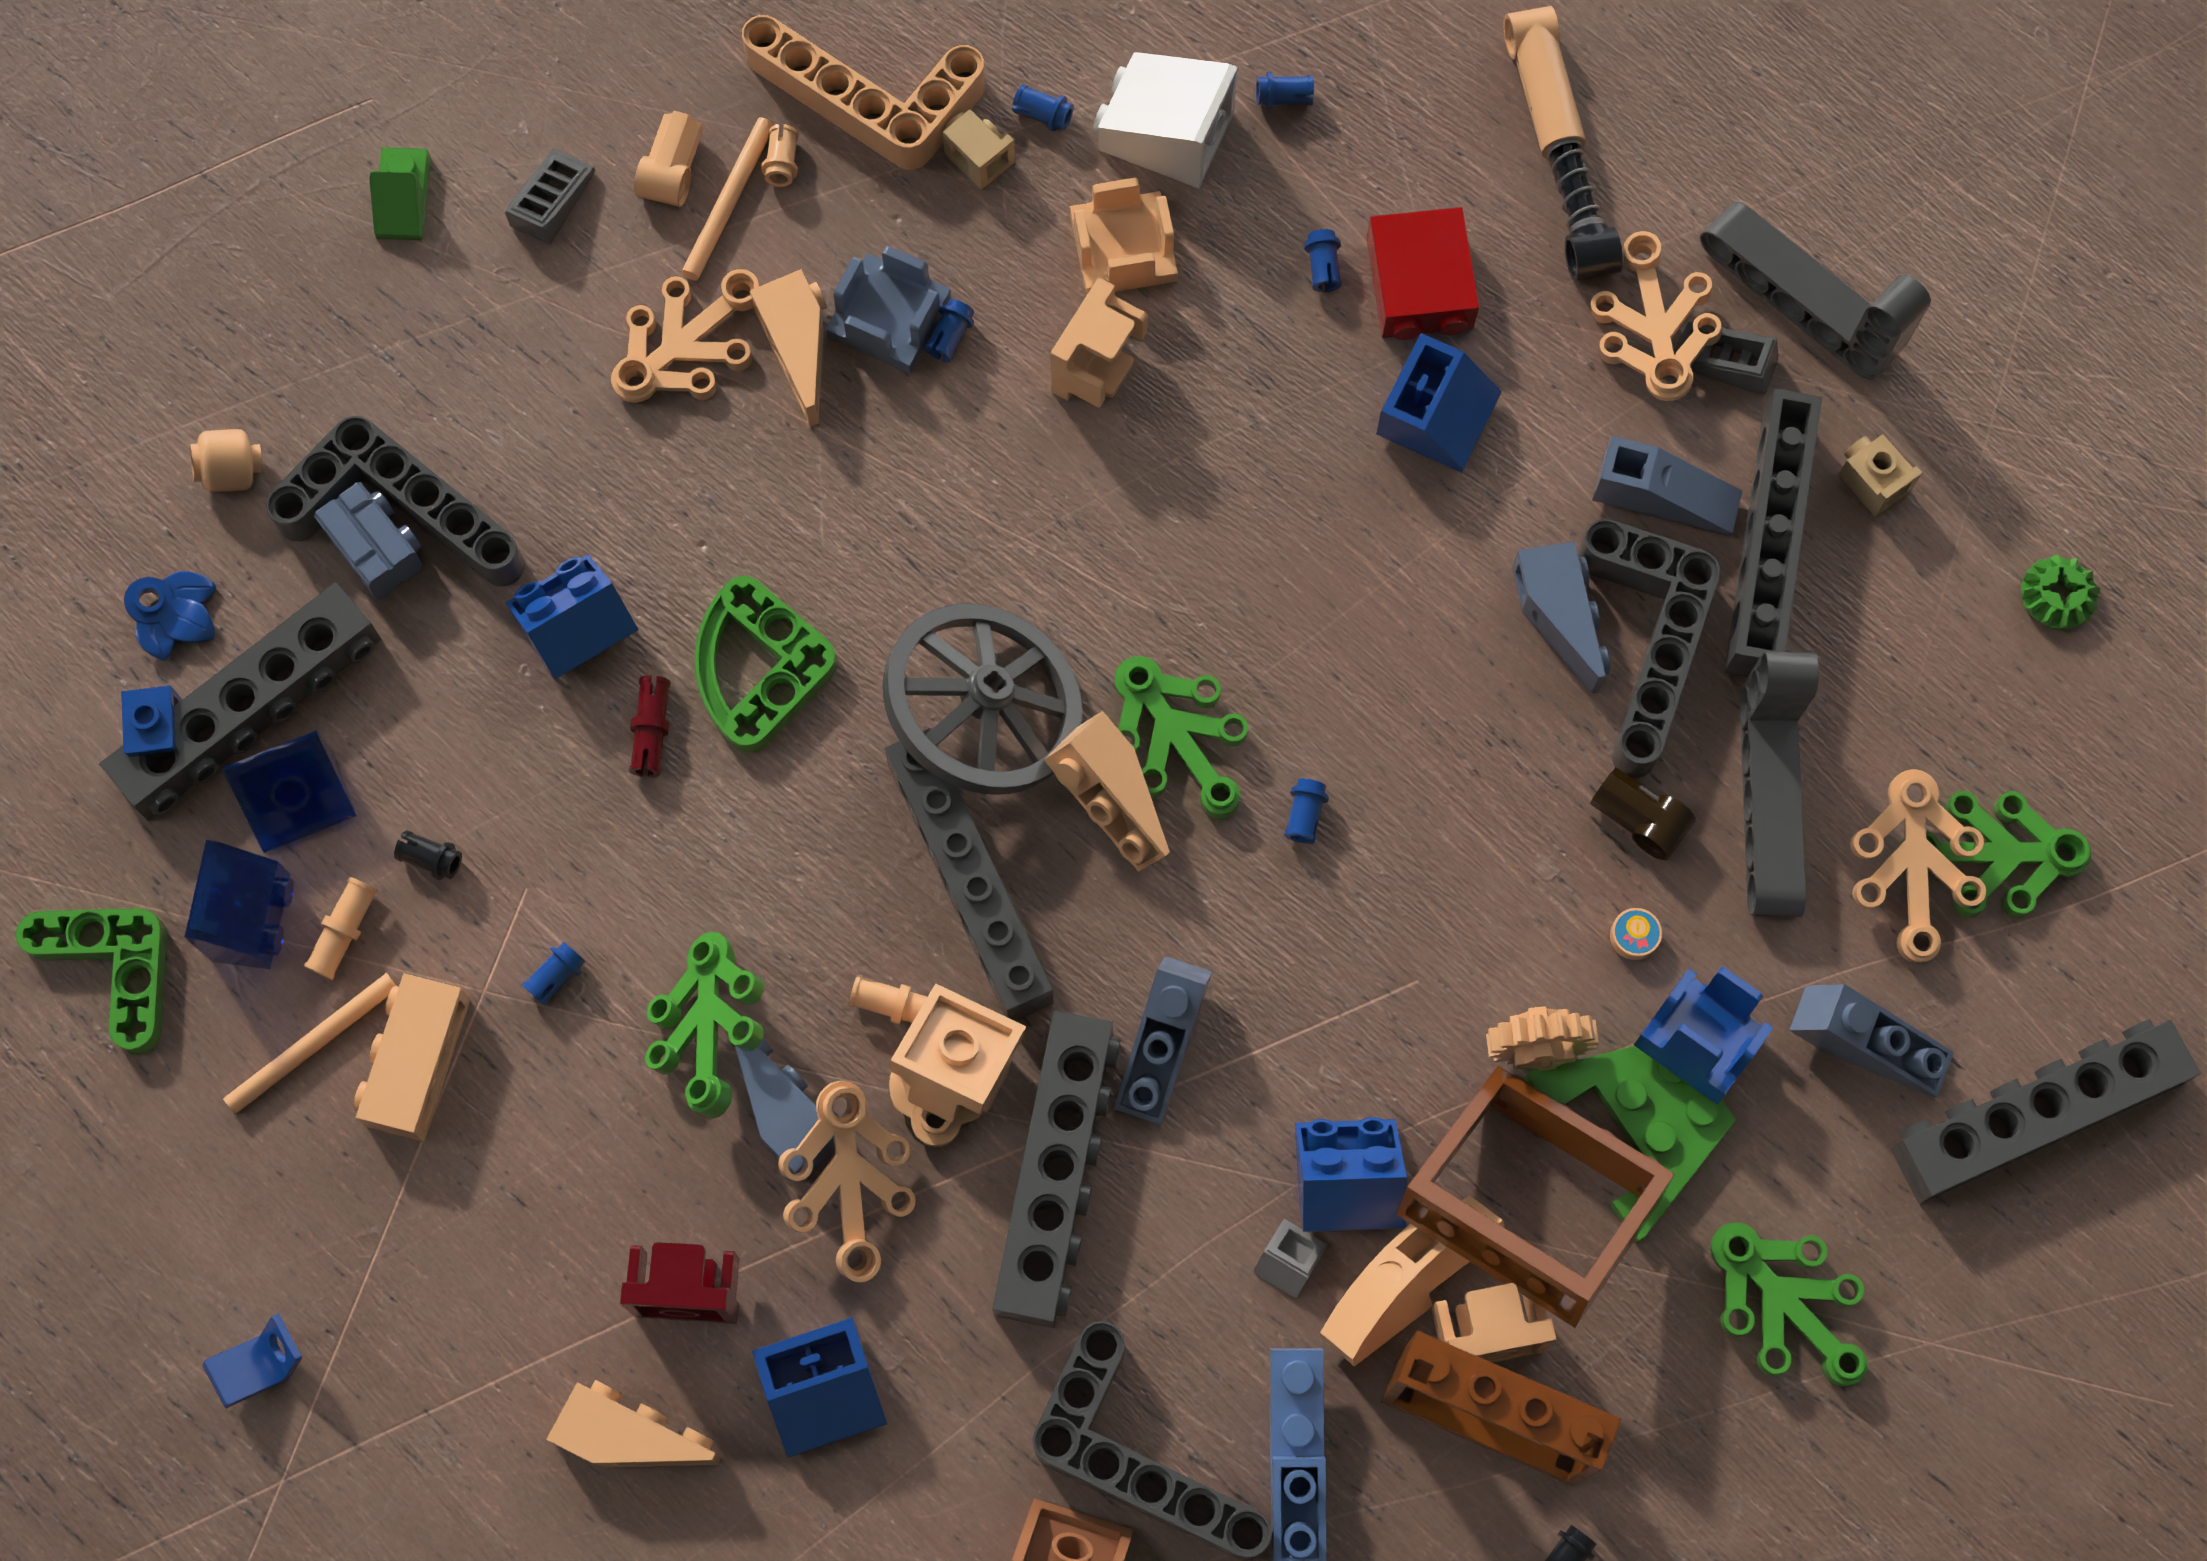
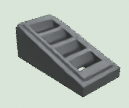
M553 149L517 193L505 211L510 227L551 245L595 172L594 166ZM561 165L577 174L571 179L556 172V170ZM551 179L566 187L561 191L548 185ZM544 193L556 200L552 204L539 197ZM535 206L546 212L541 216L531 210Z
M1685 322L1674 355L1693 333V322ZM1704 325L1699 328V331L1703 334H1710L1715 331V328L1711 325ZM1721 328L1719 341L1713 345L1705 346L1690 367L1693 372L1744 390L1766 394L1779 357L1777 338ZM1716 345L1722 347L1718 359L1712 358ZM1734 352L1741 354L1738 363L1731 362ZM1752 359L1758 360L1756 367L1750 366Z

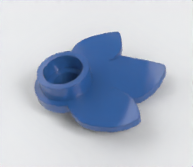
M178 571L163 580L154 577H144L131 583L125 592L124 605L128 615L137 622L136 639L142 649L151 656L165 661L174 648L175 640L187 643L212 640L215 637L213 622L201 603L205 602L215 592V583L201 574L190 571ZM145 593H153L159 598L158 603L153 607L143 606L139 600Z

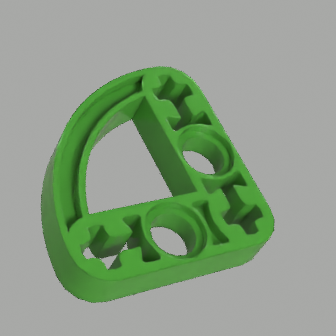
M750 576L734 577L724 585L707 609L697 636L695 673L703 703L718 731L734 748L741 752H757L765 747L828 682L837 667V660L831 643L758 580ZM752 592L754 605L762 612L758 620L755 612L747 605L742 604L736 608V594L740 593L743 596H747ZM777 619H785L792 624V633L785 640H772L766 635V628L769 623ZM730 620L779 660L732 710L729 709L722 697L717 677L719 646ZM808 652L814 656L823 652L824 665L822 667L815 664L811 665L803 673L804 680L807 682L803 686L797 676L789 670L793 668L796 674L799 675L807 666L805 655ZM779 683L791 685L795 689V696L792 701L785 705H775L770 702L768 693L774 685ZM758 702L762 704L768 714L775 717L770 721L764 713L756 722L757 735L753 737L751 734L746 733L739 737L741 732L738 724L741 721L751 724L760 715L758 707L755 706Z

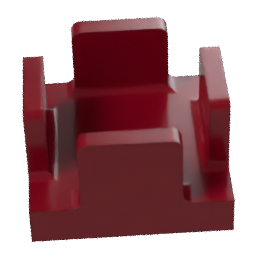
M656 1242L652 1246L649 1280L645 1283L647 1252L642 1246L631 1245L626 1283L622 1282L620 1304L635 1318L737 1324L739 1303L736 1300L740 1258L735 1251H724L720 1288H715L717 1264L713 1259H705L706 1249L704 1246Z

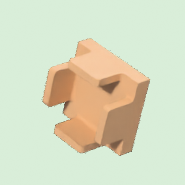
M1129 178L1095 184L1092 186V202L1070 206V218L1086 296L1098 277L1115 285V292L1177 282L1178 272L1174 257V232L1166 196H1161L1160 191L1140 194L1138 178Z
M1099 277L1057 341L1050 355L1052 393L1067 401L1074 394L1100 408L1105 401V396L1108 398L1115 396L1134 365L1133 357L1121 350L1130 335L1143 340L1147 333L1148 315L1146 312L1116 297L1115 285Z
M935 983L893 1055L889 1071L911 1082L908 1095L910 1103L949 1122H952L957 1115L959 1105L978 1114H981L982 1111L987 1113L1007 1078L1012 1057L1024 1037L1026 1026Z
M1514 1283L1467 1292L1465 1303L1457 1305L1454 1309L1460 1334L1458 1338L1454 1335L1447 1301L1435 1302L1431 1308L1439 1340L1492 1363L1542 1353L1557 1340L1552 1319H1547L1545 1309L1522 1295L1529 1323L1525 1321L1518 1289Z

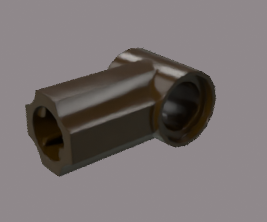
M1616 767L1607 776L1590 802L1593 807L1630 831L1632 839L1642 850L1664 861L1670 858L1696 822V817L1692 811L1683 803L1668 795H1660L1658 797Z

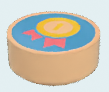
M1631 908L1620 913L1610 929V941L1613 948L1619 955L1630 960H1642L1649 957L1659 946L1662 938V928L1658 919L1651 912L1641 908Z

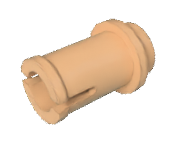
M777 124L769 129L767 159L762 162L761 171L765 176L766 182L773 186L785 187L790 185L798 174V167L794 160L799 133L794 127L784 124L783 137H779L780 125Z

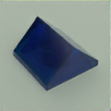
M317 730L223 767V773L263 853L357 816L334 752Z

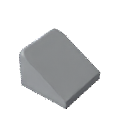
M1284 1218L1254 1268V1273L1288 1295L1296 1298L1302 1291L1328 1244L1308 1232H1303V1229Z

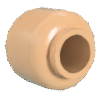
M242 429L204 431L199 435L198 443L190 444L194 482H202V486L208 492L248 490L253 483V473H262L260 444L250 445L249 437Z

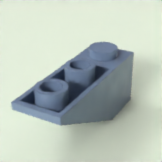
M1611 435L1602 458L1592 500L1732 536L1742 490L1659 447Z
M1575 541L1518 550L1512 570L1523 614L1591 693L1599 692L1606 675L1610 673V660L1607 648L1599 646L1595 630H1598L1600 627V617L1596 602L1588 601L1585 585H1589L1590 576L1586 558L1584 556L1578 557Z
M1167 956L1164 957L1157 969L1114 1109L1160 1125L1162 1124L1203 1004L1212 971Z
M1845 984L1806 986L1789 1029L1792 1033L1827 1054L1931 1097H1938L1954 1053Z
M764 1039L752 1051H744L735 1045L760 1137L766 1148L779 1160L786 1150L797 1148L818 1121L816 1105L803 1093L808 1085L799 1074L788 1064L780 1070L768 1057L773 1052V1049ZM833 1136L812 1160L813 1170L835 1150ZM800 1155L794 1156L789 1162L788 1167L792 1174L798 1173L803 1167V1160Z

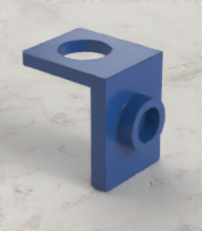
M172 686L121 691L123 752L130 757L175 751L174 706L182 698Z
M276 1314L269 1319L260 1336L206 1359L202 1366L223 1406L229 1408L288 1381L300 1363L302 1355L281 1316ZM277 1337L284 1347L286 1357L278 1345Z

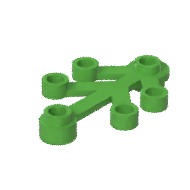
M1135 656L1123 661L1115 673V688L1124 699L1118 729L1124 736H1129L1133 739V747L1136 754L1140 748V737L1137 727L1143 705L1155 720L1146 766L1142 768L1144 778L1148 775H1156L1161 779V784L1158 787H1148L1151 798L1159 797L1166 790L1167 775L1165 767L1171 743L1202 787L1200 804L1203 811L1214 819H1225L1233 815L1239 805L1240 792L1238 786L1233 780L1218 776L1189 734L1220 739L1224 744L1232 747L1239 746L1247 738L1248 723L1246 719L1235 713L1228 714L1220 719L1173 710L1162 696L1193 699L1197 706L1210 708L1216 705L1220 699L1221 686L1219 681L1210 675L1200 676L1195 681L1163 675L1159 666L1153 660L1143 656ZM1136 672H1141L1147 676L1148 680L1142 685H1136L1131 682L1130 676ZM1203 685H1208L1214 689L1215 694L1210 698H1203L1197 693V690ZM1229 724H1237L1241 727L1242 733L1232 737L1226 734L1224 728ZM1216 788H1224L1230 796L1225 801H1216L1212 797L1211 792Z
M1968 791L1954 793L1946 802L1945 810L1960 824L1967 823L1971 827L1978 829L1983 838L1988 841L1984 842L1983 848L1978 854L1968 858L1959 857L1951 850L1950 842H1940L1933 833L1926 830V839L1950 862L1992 863L1979 877L1985 884L1986 896L1977 905V908L1971 909L1960 906L1953 899L1954 910L1964 918L1977 916L1986 907L1987 898L2020 863H2041V865L2023 886H2014L2003 896L2002 907L2013 918H2022L2029 914L2036 905V898L2057 876L2074 877L2086 869L2091 859L2089 843L2081 833L2067 828L2055 830L2028 806L2026 798L2017 791L2003 793L1994 804V813L2004 823L2012 824L2017 822L2037 842H2019L1979 806L1977 798ZM1955 801H1964L1969 807V813L1962 814L1958 812L1954 805ZM2004 801L2014 802L2018 807V813L2010 814L2003 806ZM1959 842L1961 848L1965 851H1971L1974 847V842ZM2057 848H2066L2071 854V861L2060 859L2057 855ZM1967 885L1961 889L1962 895L1968 894L1974 898L1976 897L1977 891L1974 885ZM2012 895L2022 896L2026 900V908H2017L2012 902Z
M718 932L705 933L695 940L687 955V971L668 996H656L647 1008V1017L651 1022L663 1029H669L677 1024L681 1017L682 1007L698 988V999L667 1042L659 1040L648 1048L645 1062L649 1068L662 1075L672 1073L680 1062V1056L697 1034L696 1076L689 1081L685 1090V1096L689 1107L708 1119H715L723 1115L732 1101L730 1085L717 1077L718 1024L728 1031L730 1042L744 1051L756 1049L764 1036L763 1027L747 1016H741L719 997V980L722 979L729 984V992L732 997L743 1004L752 1005L763 995L764 982L752 972L742 970L734 964L735 953L731 943ZM750 983L748 989L744 992L746 985ZM667 1007L666 1012H665L664 1015L662 1016V1013H663L664 1009ZM749 1029L747 1036L743 1039L744 1033ZM665 1054L664 1059L660 1062L661 1057Z
M1729 1223L1715 1232L1710 1243V1252L1715 1264L1726 1272L1725 1310L1720 1318L1721 1327L1726 1334L1732 1337H1741L1750 1332L1754 1326V1314L1746 1306L1747 1276L1762 1291V1349L1757 1355L1759 1369L1768 1376H1778L1787 1371L1791 1365V1354L1784 1346L1785 1315L1822 1354V1371L1830 1383L1838 1387H1850L1860 1382L1865 1377L1868 1369L1867 1358L1863 1351L1853 1344H1841L1801 1300L1833 1301L1840 1307H1851L1858 1303L1864 1295V1286L1861 1280L1852 1274L1841 1275L1835 1280L1778 1277L1764 1262L1796 1261L1803 1268L1813 1269L1822 1264L1827 1257V1247L1824 1241L1812 1235L1805 1236L1798 1242L1763 1240L1759 1238L1754 1229L1743 1223ZM1738 1239L1744 1243L1746 1247L1744 1256L1738 1257L1731 1253L1729 1249L1730 1240ZM1808 1243L1816 1247L1818 1250L1816 1261H1809L1803 1256V1244ZM1841 1282H1848L1853 1286L1855 1295L1852 1300L1844 1299L1840 1295L1838 1287ZM1736 1311L1743 1314L1746 1320L1744 1329L1738 1330L1731 1326L1729 1322L1731 1312ZM1769 1350L1777 1351L1781 1355L1782 1366L1779 1369L1771 1368L1767 1364L1766 1353ZM1842 1355H1849L1854 1359L1856 1368L1853 1373H1846L1840 1368L1839 1359Z

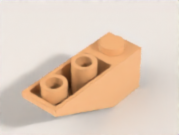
M1102 710L1076 727L1044 761L1055 773L1057 779L1068 788L1085 808L1090 818L1102 828L1119 848L1123 857L1130 861L1139 872L1165 857L1170 851L1135 749Z
M597 1380L594 1381L591 1389L578 1382L576 1383L546 1439L600 1468L718 1465L721 1460L719 1455L710 1450L714 1443L712 1439L686 1427L682 1436L664 1427L668 1420L667 1416L644 1404H640L636 1412L619 1404L623 1394Z

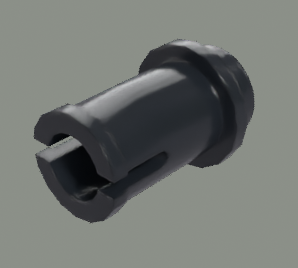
M409 830L401 834V838L407 840V843L400 840L397 841L394 850V858L396 860L404 861L430 871L432 877L437 880H442L444 877L451 879L456 875L461 865L462 853L456 850L453 843L445 842L442 845L416 835Z
M1570 1525L1566 1532L1559 1531L1558 1536L1561 1539L1545 1561H1585L1587 1558L1592 1561L1595 1556L1591 1552L1597 1544L1579 1529Z

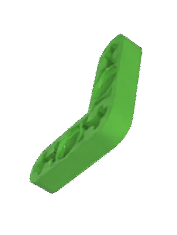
M132 908L38 911L28 914L20 921L15 933L16 942L23 951L35 959L44 961L113 959L109 1017L110 1037L117 1046L130 1054L139 1055L147 1053L156 1046L162 1029L167 931L162 920L149 910ZM92 922L101 923L104 927V935L101 941L95 946H82L79 941V935L83 927ZM117 922V927L123 932L139 931L141 923L144 922L152 930V934L144 935L142 943L139 944L129 935H117L115 923ZM44 925L52 933L66 934L67 943L60 937H47L43 939L42 946H39L31 937L32 935L39 934ZM137 969H147L151 975L148 988L142 993H128L125 983L129 974ZM126 1003L138 1006L137 1019L146 1027L145 1032L137 1033L136 1041H133L124 1034L125 1028L133 1027L135 1022V1012L128 1006L125 1007ZM149 1004L148 1008L141 1007L143 1005Z

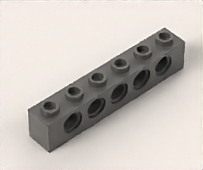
M1775 388L1763 411L1724 673L1748 677L1763 652H1786L1822 397Z
M335 582L174 706L175 751L128 757L123 752L122 745L100 762L99 765L133 807L147 820L155 815H162L171 810L179 801V796L193 785H199L211 779L217 773L219 765L233 754L243 753L256 743L258 735L273 723H281L291 717L296 711L297 705L312 693H319L327 689L335 681L336 674L345 667L367 658L373 652L375 644L382 639L368 618L339 584ZM333 637V641L328 648L321 651L313 650L315 644L320 639ZM294 667V671L289 678L283 681H275L276 674L281 669ZM255 697L254 703L249 709L236 712V707L242 699ZM215 727V732L210 739L205 742H196L199 733L203 729ZM175 757V763L170 770L164 773H157L158 766L163 760Z
M930 728L922 732L926 735L930 731ZM900 741L885 747L888 767L1004 1016L1017 1021L1054 1004L1053 989L958 788L941 780L922 767L909 754Z
M1053 1010L992 1308L995 1317L1054 1328L1056 1316L1066 1317L1072 1286L1064 1285L1063 1281L1067 1264L1076 1266L1082 1235L1073 1234L1077 1214L1084 1216L1087 1214L1092 1185L1083 1184L1086 1165L1096 1166L1102 1136L1094 1135L1093 1130L1096 1115L1106 1117L1111 1087L1103 1086L1106 1066L1116 1067L1121 1038L1112 1037L1113 1021ZM1077 1060L1088 1063L1093 1069L1091 1076L1080 1082L1069 1079L1064 1073L1066 1066ZM1064 1109H1074L1082 1115L1083 1122L1077 1129L1065 1131L1055 1124L1054 1119L1056 1115ZM1054 1158H1064L1072 1164L1074 1169L1068 1178L1057 1181L1049 1178L1044 1172L1046 1164ZM1045 1207L1058 1209L1064 1217L1062 1224L1052 1231L1040 1229L1034 1222L1035 1215L1039 1210ZM1035 1257L1048 1259L1054 1267L1051 1276L1040 1282L1029 1279L1024 1273V1267L1030 1259Z
M2150 1019L2145 1020L2123 1031L2122 1033L2126 1040L2110 1047L2106 1039L2101 1040L2079 1051L2078 1053L2082 1060L2069 1066H2065L2062 1059L2056 1060L2036 1070L2034 1073L2037 1080L2021 1086L2018 1079H2014L1990 1091L1993 1100L1976 1106L1974 1100L1970 1099L1947 1110L1945 1113L1949 1120L1932 1127L1930 1121L1926 1119L1902 1130L1900 1133L1904 1140L1894 1146L1891 1152L1918 1204H1922L2178 1088L2199 1076L2201 1072L2172 1020L2155 1027ZM2123 1057L2131 1058L2137 1063L2140 1069L2139 1078L2132 1077L2125 1071L2122 1062ZM2079 1077H2085L2094 1084L2096 1088L2095 1098H2090L2081 1092L2078 1086ZM2035 1096L2045 1099L2050 1104L2052 1109L2051 1118L2042 1117L2037 1113L2033 1104ZM1990 1116L1997 1117L2005 1123L2008 1129L2007 1139L1999 1138L1992 1133L1988 1123ZM1944 1137H1953L1960 1142L1963 1148L1962 1159L1953 1158L1946 1152L1943 1144Z

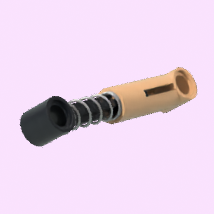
M1552 6L1505 14L1504 36L1506 47L1511 59L1516 60L1542 156L1554 162L1551 172L1554 176L1558 177L1559 182L1556 189L1564 198L1561 207L1569 216L1567 222L1569 235L1565 237V257L1570 276L1574 281L1620 273L1623 267V253L1618 232L1615 227H1608L1604 220L1597 215L1600 206L1594 205L1591 194L1595 188L1588 184L1586 174L1589 172V169L1583 166L1581 156L1584 154L1582 149L1586 145V138L1559 47L1560 31L1555 10Z

